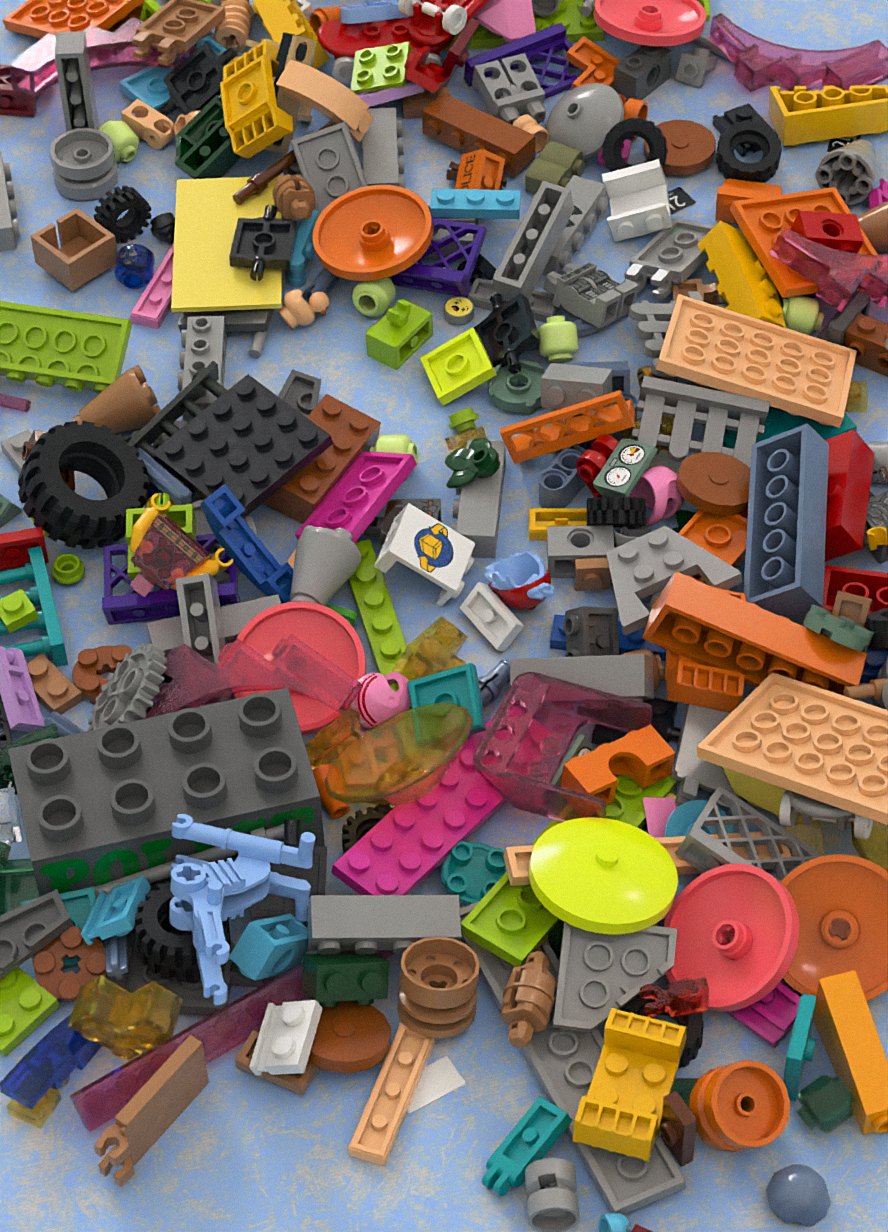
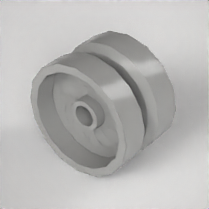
M77 128L59 135L51 144L50 158L54 168L55 186L58 192L65 197L74 200H92L106 195L105 193L112 191L117 184L118 172L114 161V145L110 136L104 132L93 128Z

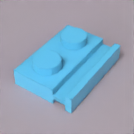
M144 875L113 887L110 894H106L105 891L99 893L81 932V936L87 945L93 944L98 936L101 940L115 935L121 937L134 929L135 914L138 913L137 907L140 901L146 900L145 895L151 889V885Z

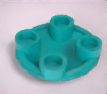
M460 841L452 849L451 854L441 866V881L449 895H459V903L467 906L481 901L507 871L503 857L504 850L484 843Z

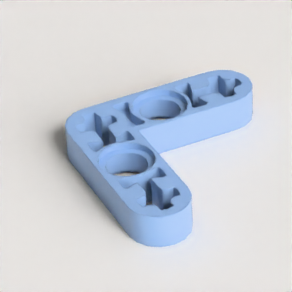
M366 0L365 4L340 7V22L348 24L411 17L399 11L398 0Z

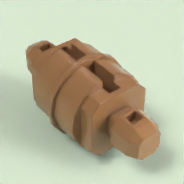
M280 175L276 179L272 190L274 205L277 207V210L288 220L309 219L316 204L314 190L310 183L301 175Z
M541 951L530 953L525 965L513 967L507 986L503 990L500 1018L509 1027V1042L517 1048L527 1046L533 1033L545 1030L551 1011L555 1006L554 997L557 979L548 971L549 959Z

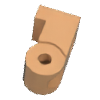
M139 99L121 112V121L125 122L140 139L145 140L156 150H160L176 137L175 124L168 117Z

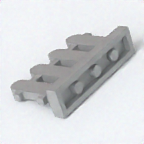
M699 291L687 292L686 297L704 302ZM640 300V303H634L630 306L629 317L635 321H641L637 325L636 335L647 340L643 353L648 357L655 358L652 361L651 372L659 377H667L668 380H676V377L656 370L676 301H670V303H648V300Z
M644 375L637 405V411L643 412L640 428H633L631 439L655 447L656 444L669 447L668 456L675 462L683 461L687 457L688 451L696 453L719 452L735 457L751 468L752 444L756 443L757 435L763 436L764 423L768 415L770 402ZM662 416L674 418L671 436L659 434ZM694 422L706 425L703 442L690 440ZM725 429L737 431L734 449L722 447Z

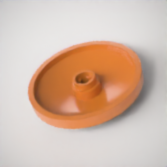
M372 185L350 191L331 202L319 215L313 228L312 240L318 260L334 275L354 281L380 280L406 270L423 256L433 237V222L427 204L416 193L393 185Z
M845 854L820 856L793 869L785 876L781 883L791 894L797 908L799 939L795 956L783 979L800 994L817 996L819 979L855 970L866 1001L885 992L888 989V872L870 860Z

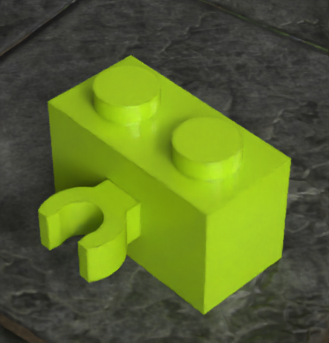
M399 299L394 307L387 310L384 317L367 330L365 336L367 356L395 370L400 368L433 336L432 312L405 299Z

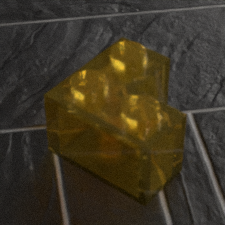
M441 616L406 647L392 672H398L411 681L465 665L466 663L459 659L457 654L468 636Z
M100 975L80 987L68 1026L80 1032L84 1038L96 1041L110 1049L115 1056L131 1060L172 1038L183 999L154 981L130 993Z

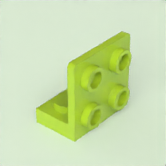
M404 42L356 51L351 91L355 94L405 86L407 79L404 76L407 69L404 68V65L410 53H414L410 43Z

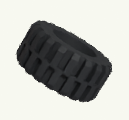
M77 421L65 422L64 426L56 425L38 438L19 474L18 485L20 489L18 495L20 502L25 503L23 510L27 517H32L35 520L33 525L36 528L42 527L49 534L48 538L55 542L59 539L65 542L64 546L75 548L76 545H81L82 549H94L96 544L99 548H103V546L111 545L112 542L119 541L125 536L126 509L144 507L149 495L147 490L150 487L148 475H145L147 468L143 459H138L139 452L133 445L130 447L126 443L127 439L120 433L117 436L110 432L111 428L104 425L101 428L96 427L94 422L83 421L82 425H78ZM73 470L89 475L101 485L107 499L91 500L78 495L66 485L60 471Z

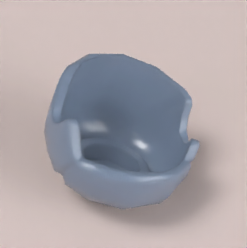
M793 1164L775 1172L766 1189L769 1207L787 1224L797 1221L802 1222L807 1227L814 1226L826 1216L831 1204L824 1179L811 1167Z

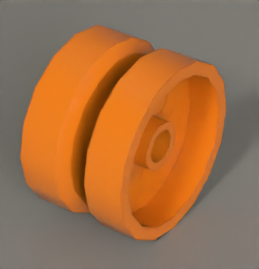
M744 1060L710 1069L702 1075L690 1093L689 1109L697 1119L696 1132L704 1142L716 1150L735 1152L770 1144L782 1134L789 1120L790 1099L786 1085L776 1071L762 1062Z

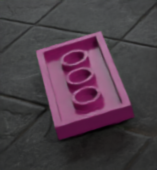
M362 451L296 532L297 540H299L305 526L312 525L332 530L343 528L352 534L353 538L351 541L356 543L358 538L374 521L377 514L417 465L413 455Z

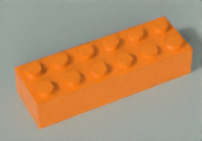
M678 572L674 573L652 606L642 637L644 640L703 665L744 673V682L754 687H758L773 672L843 696L845 687L859 685L867 653L837 643L821 632L818 634L807 627L791 621L787 617L776 615L760 608L754 603L741 600L724 590L713 588L689 575H683Z

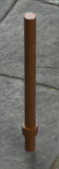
M331 120L319 130L333 126L336 123ZM291 150L263 173H256L248 179L247 185L232 196L233 200L240 205L253 194H260L264 191L270 181L297 162L294 150Z

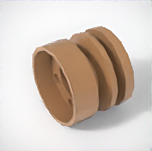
M438 936L423 938L414 942L403 952L400 962L398 1013L401 1022L409 1030L425 1037L446 1038L466 1031L474 1022L480 962L477 954L467 944L453 938Z

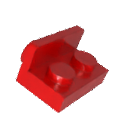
M425 46L420 50L417 49L415 53H410L404 65V68L407 69L404 78L432 93H436L445 87L450 76L444 74V69L435 63L429 62L428 65L425 64L432 49Z
M42 527L0 534V571L25 567L24 563L31 562L28 549L39 546L42 548L45 563H49Z

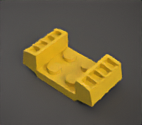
M267 39L254 46L247 53H243L241 57L234 59L230 64L223 66V81L220 82L225 128L230 135L233 152L247 159L272 145L275 141L280 140L288 133L293 132L292 116L277 107L273 77L276 76L279 62L276 61L279 49Z
M611 1008L604 1027V1045L587 1096L582 1095L574 1120L573 1142H580L591 1145V1147L606 1149L610 1152L625 1154L626 1156L640 1158L649 1162L660 1131L659 1126L662 1123L663 1097L672 1092L686 1042V1026Z

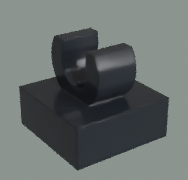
M480 253L470 278L472 284L476 278L481 279L482 273L491 281L496 271V268ZM467 261L460 263L457 270L464 271Z

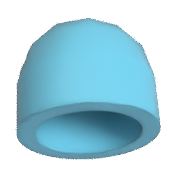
M609 1213L599 1217L598 1228L599 1232H631V1230L625 1228L631 1223L621 1213Z

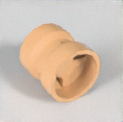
M522 115L512 124L535 135V154L541 152L549 142L550 134L548 131L538 125L537 121L530 115Z

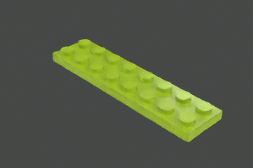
M615 775L618 782L613 803L584 816L570 800L531 845H535L537 840L551 827L577 818L598 817L613 819L642 829L647 823L643 798H666L669 793L674 792L678 781L669 776L642 789L634 779L625 775ZM506 871L461 922V934L517 967L526 964L528 955L540 948L562 920L542 905L534 894L531 885L511 886Z

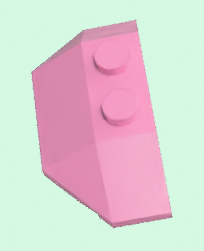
M490 0L474 15L475 20L479 21L482 26L495 34L503 36V40L508 43L536 32L531 0Z

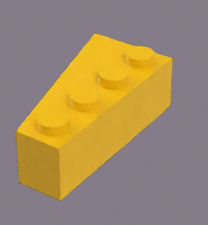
M253 0L254 3L251 7L258 17L263 19L262 25L272 37V41L281 43L283 32L307 37L317 41L312 68L318 69L330 60L326 50L318 43L317 35L296 0Z
M888 85L850 86L849 91H843L835 86H824L822 91H806V86H794V91H780V86H770L769 117L783 146H797L801 143L814 141L825 142L829 139L842 137L853 138L857 135L869 133L880 134L888 131Z
M720 220L698 243V247L702 253L707 252L709 260L706 262L710 273H716L720 282L716 286L718 293L729 303L725 309L785 328L778 289L744 233Z

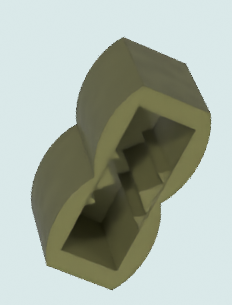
M555 141L548 142L539 158L531 164L525 175V190L536 194L542 181L566 187L573 175L581 177L585 169L583 151Z

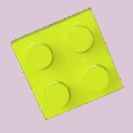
M473 327L420 358L436 396L443 406L497 375L483 343Z

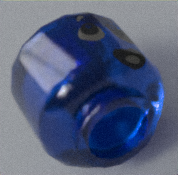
M129 244L122 247L116 257V279L130 289H139L148 285L154 275V254L150 249L139 244Z

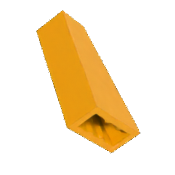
M853 970L819 979L813 1022L863 1135L872 1132H888V1061L856 971Z

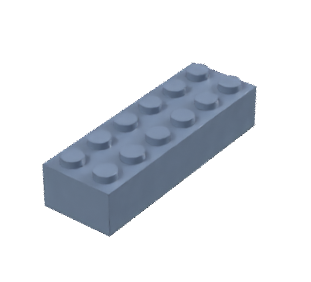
M808 423L752 444L743 593L746 594V602L754 603L762 609L787 618L808 612L812 604L823 607L829 444Z

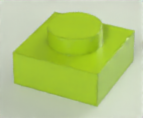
M22 588L0 599V620L9 634L39 618L35 607Z

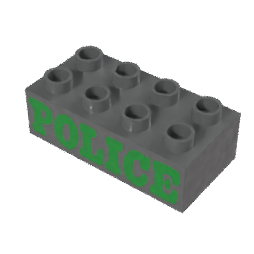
M288 687L264 693H254L246 697L196 708H185L177 712L128 723L113 724L105 728L55 739L40 740L36 743L8 749L40 897L56 889L61 894L95 887L173 861L176 855L188 856L215 847L214 845L172 837V823L177 822L178 814L189 815L193 822L223 829L230 828L233 831L250 834V831L261 827L269 829L284 824V819H291V821L297 819L300 820L298 842H300L303 833L310 832L316 837L314 846H325L320 794ZM238 854L228 858H231L234 862L237 859ZM171 877L162 880H171Z

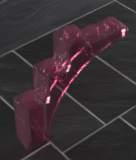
M722 13L712 17L709 38L715 46H718L727 55L731 62L736 64L734 76L750 92L776 80L788 91H794V86H806V91H809L819 85L823 87L835 86L843 91H849L850 86L875 85L888 79V48L879 39L861 46L841 50L816 51L796 49L754 36L735 25Z
M130 18L115 32L94 26H89L84 30L91 71L124 66H154L175 69L197 50V43L187 52H177L175 61L165 66L158 64L157 58L162 56L164 52L157 51L155 46H152L150 55L143 60L133 57L132 52L137 50L138 46L132 44V39L136 36V28L145 21ZM45 35L10 64L12 89L37 96L50 86L58 83L54 58L55 35Z
M787 227L781 232L769 253L819 286L815 295L840 312L856 291L864 292L865 295L870 297L871 301L880 307H883L888 301V254H854L828 248L802 237Z
M292 633L288 639L282 638L277 643L272 652L274 658L271 662L238 638L233 644L229 642L222 649L218 656L220 662L217 666L185 643H182L179 648H173L166 657L165 665L167 669L165 673L173 680L170 684L165 683L159 689L160 692L154 698L157 702L149 712L145 711V719L177 712L185 708H196L213 699L238 692L273 691L287 687L289 693H295L319 701L343 715L363 686L354 677Z

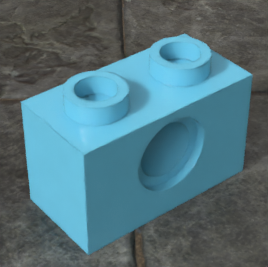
M291 913L249 922L229 958L239 966V971L245 977L254 981L295 971L303 959V954H306L308 950V928Z

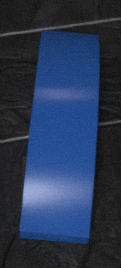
M223 484L201 503L212 532L222 548L225 549L224 551L229 558H233V563L266 596L279 594L281 604L290 602L293 568L288 562L280 566L240 514L246 509L226 484Z

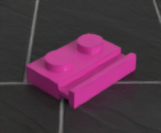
M779 982L770 993L758 1002L739 1010L727 1011L726 1013L775 1049L784 1035L786 1036L794 1027L800 996Z

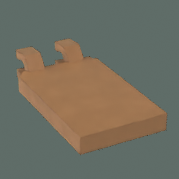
M196 0L168 1L136 28V36L132 39V44L137 45L138 49L132 52L133 57L143 60L150 55L152 46H155L157 51L164 52L162 56L157 58L158 64L170 65L175 61L177 52H187L225 18V8Z
M189 1035L114 1117L116 1124L107 1127L94 1144L95 1153L100 1157L106 1153V1149L109 1146L116 1145L110 1149L98 1166L100 1173L106 1177L113 1166L118 1167L122 1165V1169L117 1170L113 1175L114 1182L118 1186L122 1187L135 1174L133 1165L138 1163L208 1085L209 1080L201 1041Z

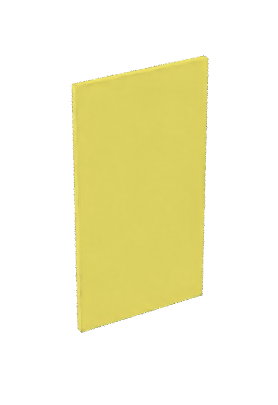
M279 176L270 181L268 187L260 194H253L240 205L233 200L232 196L247 185V181L251 177L177 180L172 313L282 308V269L265 268L263 279L258 281L257 275L256 281H254L250 277L252 267L230 266L229 260L238 218L254 219L263 217L265 207L269 204L271 211V206L274 205L272 190ZM277 210L275 218L282 220V214Z

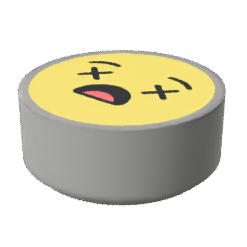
M463 296L452 297L444 304V317L449 323L455 325L469 323L474 318V304L469 298Z

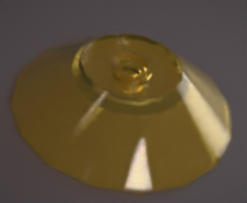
M451 702L426 704L401 712L372 727L349 744L331 764L325 779V786L329 797L345 804L403 805L427 795L445 779L468 740L473 725L468 709Z

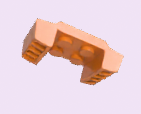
M748 509L735 515H715L698 510L680 530L679 534L736 568L746 555ZM700 574L692 576L697 581L707 585Z
M721 589L734 597L746 601L745 593ZM666 649L665 679L667 680V700L731 713L738 706L743 697L744 673L706 666Z

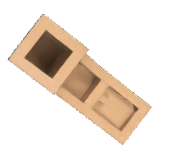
M290 59L276 83L289 99L313 107L325 114L336 124L346 121L353 141L361 142L374 119L367 111L369 106L353 91L325 73L303 63Z

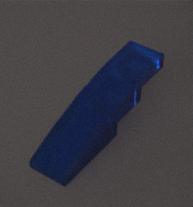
M95 996L47 1033L0 1082L1 1093L32 1110L50 1087L57 1090L75 1068L84 1069L125 1020L127 1013Z

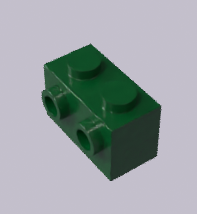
M340 952L338 954H303L302 992L312 1000H317L322 1007L338 1006L339 1001H352V1003L359 1005L373 1004L374 999H387L389 961L378 953L357 954L356 952Z

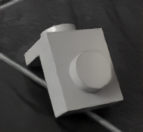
M694 47V50L682 52L675 79L697 87L702 86L706 71L716 68L718 57L710 55V50L701 47Z

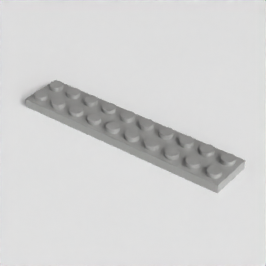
M480 901L460 908L461 922ZM461 934L462 943L467 944L477 954L480 962L479 974L501 1012L503 990L507 986L508 978L515 966ZM546 939L537 951L543 952L548 957V971L557 979L559 960ZM553 1008L545 1030L533 1033L529 1044L520 1048L550 1103L564 1110L571 1117L572 1122L566 1128V1132L572 1141L574 1120L582 1095L587 1096L604 1045V1038L597 1027L590 1033L552 1028ZM659 1134L649 1162L572 1141L611 1213L625 1215L685 1189L686 1180Z

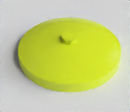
M577 818L551 827L535 843L529 864V881L533 892L548 911L574 927L600 934L634 933L656 924L670 910L678 885L675 863L667 850L655 838L635 826L607 818Z

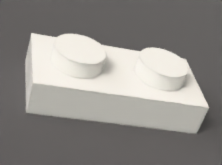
M481 582L477 583L459 607L495 649L505 652L524 627L490 587Z

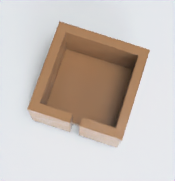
M78 208L56 220L60 248L56 227L52 223L31 235L35 263L72 291L119 263L115 235Z

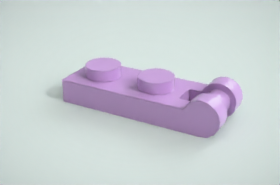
M0 645V695L10 729L38 733L45 727L24 654L20 649L9 647L5 650Z

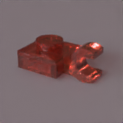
M706 977L698 979L684 978L675 983H669L668 990H663L654 984L644 985L640 987L639 996L640 1000L648 998L655 1000L653 1003L644 1005L646 1017H655L668 1011L670 1017L707 1011L709 987Z

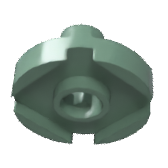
M519 359L522 369L521 371L517 369L518 373L515 374L509 372L508 365L502 367L501 363L494 367L497 375L487 381L490 404L507 411L520 412L523 415L535 413L537 407L541 406V377L544 374V368L538 363ZM519 383H520V384H524V387H520V388L513 387V386H518Z
M814 604L811 605L802 623L812 631L820 634L822 630V633L829 636L831 640L858 651H867L874 634L872 631L859 626L858 622L842 615L839 618L831 615L830 611Z

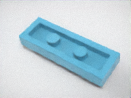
M432 189L430 214L434 218L520 219L521 190Z

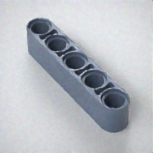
M622 392L625 401L631 399L633 403L635 422L634 427L609 434L618 442L621 439H627L632 434L633 428L637 426V399L632 394ZM596 439L564 448L541 473L539 477V504L541 508H565L586 485L578 474L576 461L585 451L590 450L592 443Z

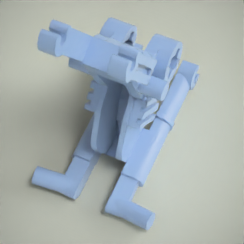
M178 814L177 822L172 823V837L218 846L223 850L227 848L239 851L238 857L234 862L231 858H227L226 862L222 859L218 860L217 864L215 861L208 862L185 855H176L175 863H171L170 890L175 896L170 901V924L179 930H192L193 945L196 948L203 985V996L209 998L211 995H214V1005H221L227 1000L228 990L223 980L221 965L229 960L230 946L225 940L222 921H226L227 917L235 919L236 915L243 917L244 909L263 900L268 894L295 899V918L301 922L307 921V906L311 885L306 880L271 872L270 863H281L310 869L313 866V849L316 837L310 832L303 833L300 838L299 848L286 846L281 841L236 832L230 828L223 829L193 822L189 815Z

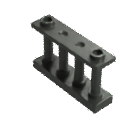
M212 361L206 368H200L194 374L192 381L140 431H134L128 437L126 443L130 447L133 445L135 448H142L155 460L152 452L156 448L151 444L163 433L171 437L180 429L173 423L185 411L193 418L200 414L204 409L195 402L207 390L216 398H219L228 391L217 382L219 380L218 364ZM172 474L190 491H192V498L196 494V492L193 489H191L188 485H186L184 482H182L179 478H177L174 474Z

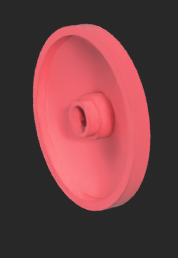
M595 0L593 12L596 23L608 34L627 42L647 46H675L688 43L702 34L706 20L705 9L697 0Z
M305 601L278 604L262 611L251 619L241 630L233 644L228 667L230 685L236 699L254 693H264L288 687L302 735L323 731L339 722L349 713L347 704L349 691L357 679L366 675L367 669L361 640L352 625L336 611L324 605Z
M748 864L718 866L695 878L678 895L663 927L678 929L674 966L666 973V976L675 990L684 991L688 997L693 998L697 1002V1006L707 1010L719 1012L734 1011L748 1007L761 1000L782 980L792 963L797 949L799 917L796 905L789 891L779 880L766 871Z

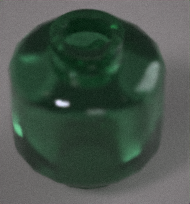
M820 1075L798 1093V1101L802 1107L796 1112L810 1130L817 1126L822 1132L830 1133L854 1114L852 1103L856 1099L838 1076L832 1079L828 1075Z

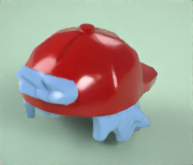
M531 550L521 553L516 552L515 556L508 555L505 559L499 558L498 561L491 563L489 567L487 566L485 570L487 574L484 575V578L491 581L488 586L507 607L517 610H532L536 608V605L544 602L546 597L554 595V586L551 585L549 570H546L544 562L539 558L538 554L533 555Z

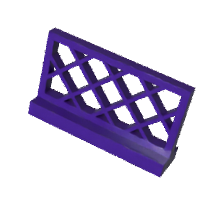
M558 23L467 59L465 61L464 81L469 87L472 86L474 66L496 60L501 64V59L525 53L529 63L536 60L546 61L544 68L531 65L534 73L541 75L539 84L545 92V99L571 89L572 83L580 75L568 74L569 67L579 68L564 57L552 55L563 49L567 52L573 46L566 38L567 29L562 23ZM549 63L565 66L564 71L548 69ZM513 64V65H511V66H510V69H511V70H513V69H516V70H517L518 67H519V64ZM487 71V72H485V73H484V76H485V77H490V76H492L493 71ZM545 76L560 80V83L556 85L543 82Z
M432 218L433 233L439 229L448 230L450 235L436 243L432 239L431 245L417 261L418 264L414 263L406 270L388 278L396 286L468 298L471 290L469 281L487 234L486 226ZM468 233L476 235L474 242L465 247H462L458 240ZM454 241L459 250L444 258L439 249ZM434 252L441 259L431 266L423 265L421 259ZM464 256L467 261L464 271L450 268V263Z
M206 534L197 535L196 543L210 554L207 559H211L212 554L209 551L215 544H220L215 535ZM128 543L103 546L104 597H102V610L108 625L180 616L177 591L172 588L173 585L169 587L165 583L166 578H158L165 583L164 588L162 587L159 591H147L143 594L133 586L135 581L130 580L129 576H127L128 563L121 570L112 565V556L124 554L128 556ZM225 553L219 560L227 563L231 559ZM234 563L224 570L230 575V583L217 584L220 607L240 603L237 566ZM121 580L132 587L125 595L113 596V588Z

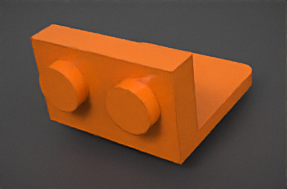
M726 179L723 186L718 187L715 221L721 220L728 223H737L729 210L733 201L781 195L782 187L774 184Z

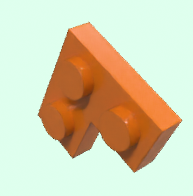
M583 36L566 53L565 59L583 71L572 83L571 90L588 83H602L613 87L614 67L621 61Z

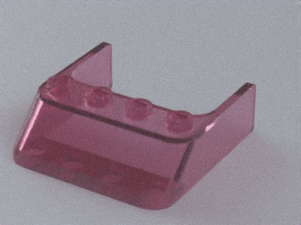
M536 672L522 673L512 682L473 756L474 768L517 809L561 822L586 817L606 818L605 800L555 786L551 782L577 731L581 727L588 724H599L624 732L639 730L650 724L652 725V705Z

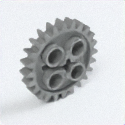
M147 642L146 644L141 643L139 648L135 646L131 655L126 653L124 660L121 663H117L114 674H109L108 683L102 685L103 691L95 699V707L90 712L94 715L88 721V724L91 726L87 731L105 728L113 724L137 721L141 718L145 719V711L148 707L153 706L152 700L160 692L158 690L159 685L164 681V677L161 675L167 669L164 666L167 658L164 657L165 652Z

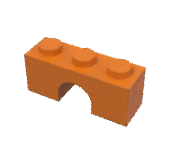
M650 724L642 729L632 730L624 737L611 743H604L597 747L596 750L583 756L571 758L563 766L560 788L581 813L586 816L614 802L618 782L615 775H625L634 779L642 789L671 776L676 752Z

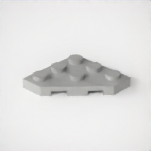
M564 922L552 1028L590 1033L608 1019L611 1008L620 1010L668 973L674 966L678 929L652 925L649 928L634 933L612 935L586 931Z

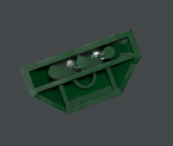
M221 95L215 96L176 134L175 165L193 179L221 178L242 158V156L233 152L231 138L225 128Z

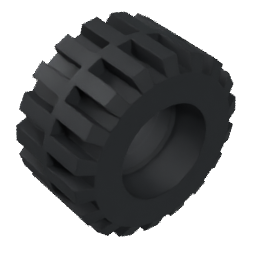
M163 883L158 886L157 892L149 891L145 895L146 901H140L137 907L138 913L135 914L138 952L140 953L141 960L144 965L149 964V970L152 973L157 974L161 972L162 978L170 980L171 977H177V982H185L187 977H193V981L201 979L192 933L185 935L168 933L175 928L169 921L170 901L175 896L171 893V885L167 886ZM227 917L226 921H222L225 940L230 946L229 917Z

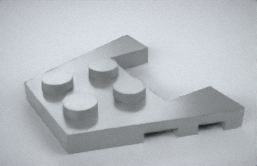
M663 526L606 552L622 632L625 636L646 627L650 613L640 600L663 590L675 572L691 577L700 574L707 585L725 590L742 583V575L738 569L667 526Z

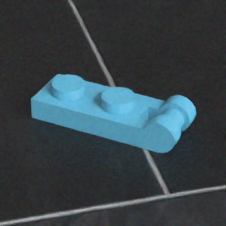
M313 210L312 216L309 219L302 220L298 229L291 268L288 273V281L292 287H302L306 284L305 269L308 261H312L315 255L312 234L318 219V210Z

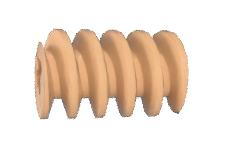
M221 0L220 7L225 8V18L215 27V41L225 49L231 45L236 52L242 51L247 47L245 43L250 34L254 14L253 8L249 0Z

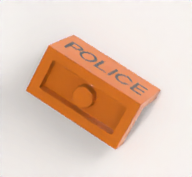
M485 149L461 155L455 189L499 190L505 159Z

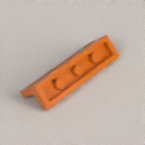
M621 390L500 428V435L514 464L596 439L603 434L609 435L634 427L635 408L631 399L625 401ZM615 402L617 403V404H615V405H611V406H608V407L603 408V406H606V405H609V404H612V403H615ZM552 423V425L543 427V425ZM518 433H523V434H520V435L511 437L512 435H515V434H518Z

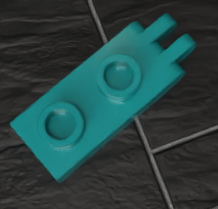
M539 1096L487 1161L486 1168L488 1171L483 1176L482 1185L488 1189L493 1188V1192L499 1196H504L512 1186L520 1187L525 1181L526 1167L536 1160L543 1159L570 1125L572 1119L569 1114Z

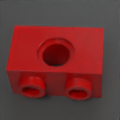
M799 210L789 231L797 259L854 263L864 243L855 214Z

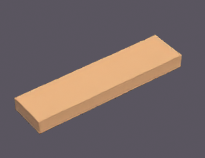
M400 1022L348 1147L349 1156L382 1166L386 1165L436 1038L417 1034Z

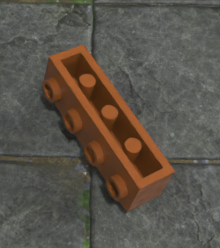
M442 93L422 110L424 134L464 153L485 149L505 159L503 171L516 176L535 159V135L447 94Z
M859 313L845 331L844 347L857 350L855 364L888 377V350L885 347V340L888 338V324Z

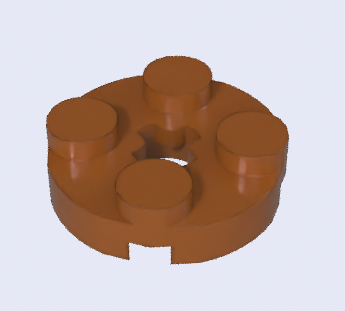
M127 645L100 646L94 649H84L78 654V661L74 665L72 672L73 682L82 692V695L90 700L91 704L95 705V699L103 691L102 685L107 684L109 679H104L102 674L107 672L114 674L117 663H121L124 660L126 653L131 655V648Z
M74 926L68 928L40 949L33 959L37 983L40 987L45 988L58 1002L63 1003L64 1001H76V1003L89 1000L102 989L107 978L105 947L97 937L93 944L87 945L81 936L82 930ZM76 957L80 960L78 962L79 972L76 974L73 971H68L66 974L62 972L65 966L63 961L66 958L74 959Z

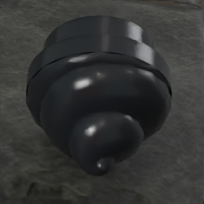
M168 212L154 217L150 221L152 235L160 241L172 245L175 232V218L173 214Z

